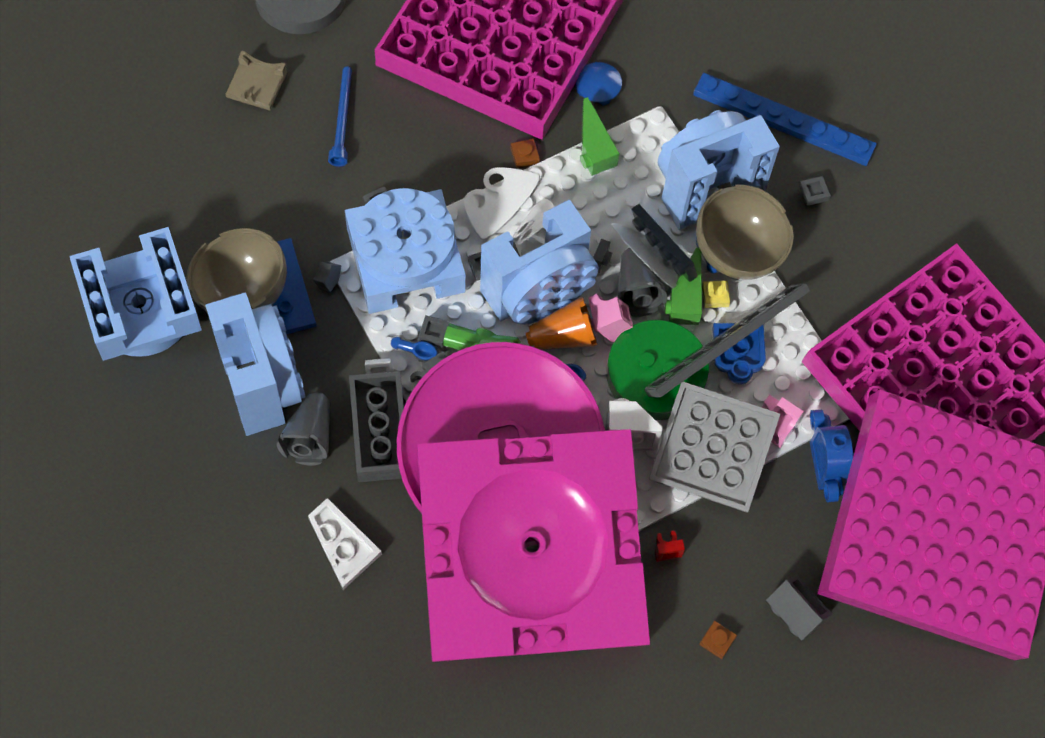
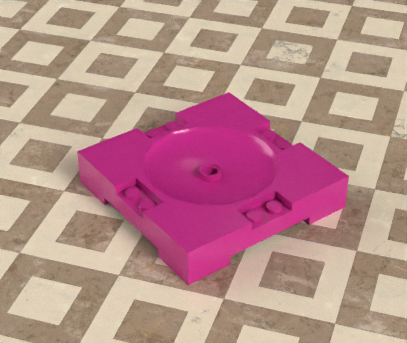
M631 429L553 434L551 436L501 440L495 438L417 444L432 662L650 645L643 563H641L638 503ZM530 538L535 539L539 545L538 550L533 553L527 551L524 546L525 540Z

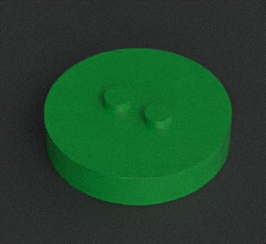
M648 320L633 325V328L624 331L617 337L609 353L606 375L611 393L615 399L624 398L637 402L655 420H668L681 383L662 397H648L644 389L701 349L703 345L693 333L673 322ZM709 363L683 382L705 389L709 374Z

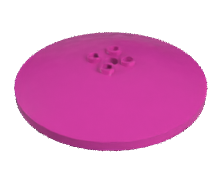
M484 343L467 347L451 354L437 363L421 378L411 392L401 414L397 434V459L407 493L422 514L417 444L495 438L501 440L544 437L553 434L605 431L600 410L588 387L569 366L558 358L540 349L519 343ZM532 538L525 540L524 543L525 548L538 545V542Z

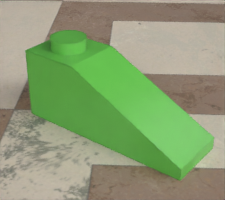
M587 97L583 100L582 152L580 160L582 166L585 169L588 168L593 176L618 166L619 152Z
M696 248L690 259L694 263L698 277L691 282L683 275L679 277L676 282L677 286L672 289L670 300H667L665 303V315H669V322L699 325L702 315L700 248Z

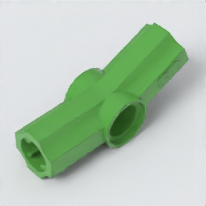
M450 323L445 332L443 345L462 350L484 343L510 342L520 344L521 341L518 337L496 335L487 329L478 328L474 331Z

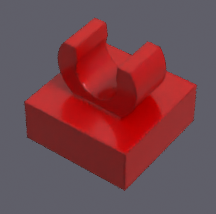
M674 530L670 532L671 541L665 542L662 539L661 533L657 534V545L654 552L656 562L681 558L685 550L683 539L677 540V534Z

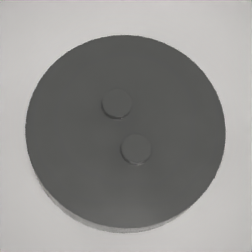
M255 0L261 17L272 27L291 34H308L322 30L332 24L342 13L346 0Z

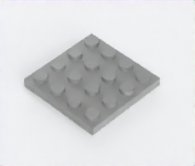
M682 382L649 480L748 513L780 413Z

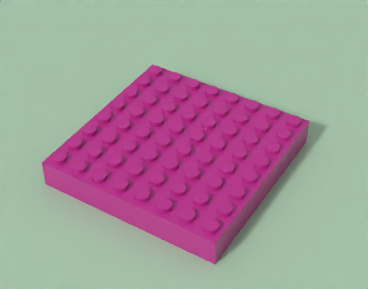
M406 0L375 48L376 66L543 140L623 0Z
M957 243L811 348L801 361L859 431L869 396L878 390H883L1029 442L1034 441L1045 432V343Z
M878 390L868 398L818 594L1012 660L1028 658L1045 586V447L895 394Z

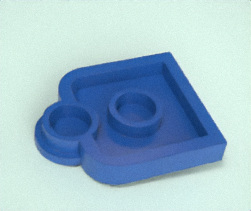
M714 323L712 327L713 339L736 323ZM764 325L714 359L716 368L721 372L727 373L733 383L739 385L746 384L751 380L753 373L759 372L763 368L766 360Z

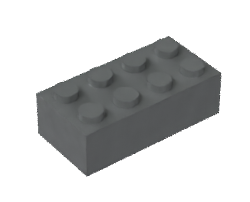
M400 371L349 375L358 483L402 479L397 459L398 426L404 409Z

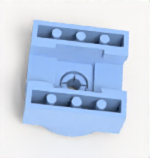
M717 110L700 120H691L687 123L685 129L662 145V151L657 162L666 179L662 201L678 230L697 222L698 214L706 201L709 189L730 182L732 187L736 185H749L766 191L780 146L761 115L745 120L743 115L738 112H721V110Z
M407 188L393 189L375 196L365 206L345 210L347 231L369 314L398 308L396 294L432 286L436 299L465 293V271L455 239L454 223L447 210L441 189L430 192ZM402 231H403L404 237H409V238H407V239H401V237H402Z
M570 199L543 213L542 225L546 230L545 244L519 257L513 248V238L508 231L481 245L480 291L500 322L509 317L517 324L537 322L573 302L596 283L595 278L598 274L599 266L588 251L591 229Z
M169 227L139 235L143 250L108 261L103 260L100 248L69 256L93 338L103 361L120 355H154L174 345L182 336L202 331ZM144 304V306L142 307L143 314L141 313L140 308H136L137 306Z
M246 292L205 304L246 436L285 424L282 408L302 402L301 399L306 397L299 372L297 373L295 366L296 362L293 356L290 340L287 339L286 328L282 316L280 317L277 306L272 307L271 304L251 309ZM252 361L255 362V365H251L242 369H237V366L243 365Z

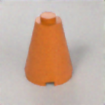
M584 297L574 300L530 325V331L526 332L529 346H534L540 350L593 347L598 345L596 336L593 334L591 318L584 302Z

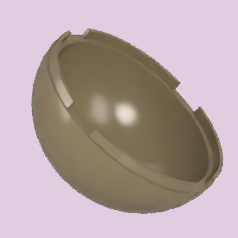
M736 185L719 189L704 202L696 222V237L702 255L713 268L731 278L752 280L771 274L784 263L793 245L792 225L790 226L785 214L786 210L772 195L753 186Z
M240 228L219 234V238L213 240L208 245L206 243L203 244L193 256L187 270V286L193 300L205 312H207L205 304L245 292L251 309L268 304L273 305L285 286L287 266L284 253L279 244L270 235L260 230Z

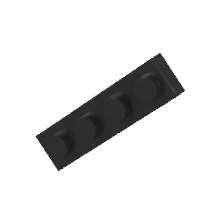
M640 204L631 209L634 216L632 222L639 232L644 231L646 239L651 246L654 247L656 245L659 248L658 250L662 258L666 262L670 260L673 263V269L680 277L683 275L689 282L696 279L698 276L691 259Z

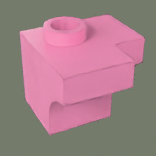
M598 294L588 297L593 317L591 318V325L595 332H599L613 343L621 333L633 328L629 307L618 297L607 301Z
M769 395L764 401L762 408L780 413L771 442L781 448L797 427L804 411L783 397L778 401Z

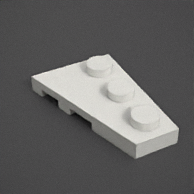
M328 498L308 515L311 525L343 590L382 555V551Z

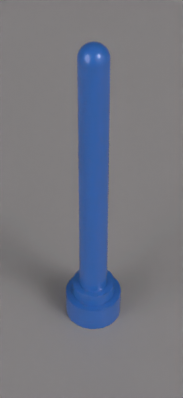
M349 66L344 67L342 71L335 146L329 151L328 162L333 166L339 167L345 166L348 160V152L344 147L352 75V69Z

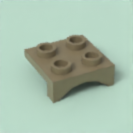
M241 51L238 57L239 66L225 94L226 98L271 110L287 74L286 64L282 62L276 64L265 63L255 59L247 52Z

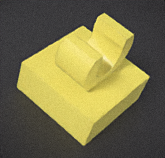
M728 281L703 282L704 308L729 307Z

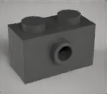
M797 574L785 580L766 599L771 606V610L787 623L791 633L801 640L812 635L833 615Z

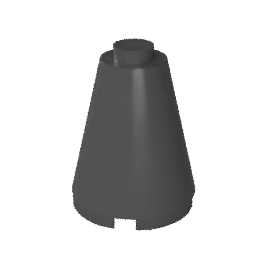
M628 248L621 255L617 297L628 305L631 316L651 315L658 311V306L662 303L665 305L667 302L666 289L660 278L631 248Z
M319 392L308 394L278 438L277 448L279 452L286 458H288V455L295 457L296 463L313 466L321 464L323 459L325 458L326 460L331 403L324 394Z

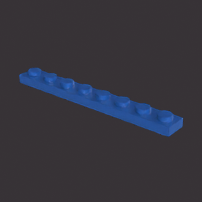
M706 73L702 74L693 95L730 111L738 112L750 119L761 115L769 127L864 166H867L877 144Z

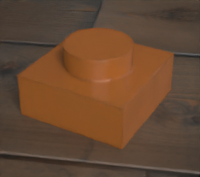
M534 139L511 143L510 148L516 168L539 163L540 158Z
M714 621L699 645L720 659H723L737 635Z

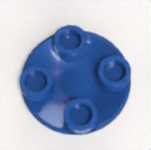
M601 62L585 65L576 80V92L580 96L588 97L590 101L598 102L601 105L609 104L622 88V78L619 72L613 66Z

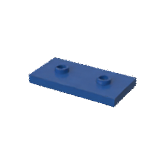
M289 238L277 241L285 256L287 277L283 291L272 307L277 306L280 317L282 316L286 328V334L316 327V321L292 240Z

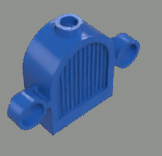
M822 409L811 410L810 424L814 434L810 441L818 489H824L826 502H838L839 496L844 494V486L847 482L853 460L850 434L845 425L831 426L829 415L824 414Z

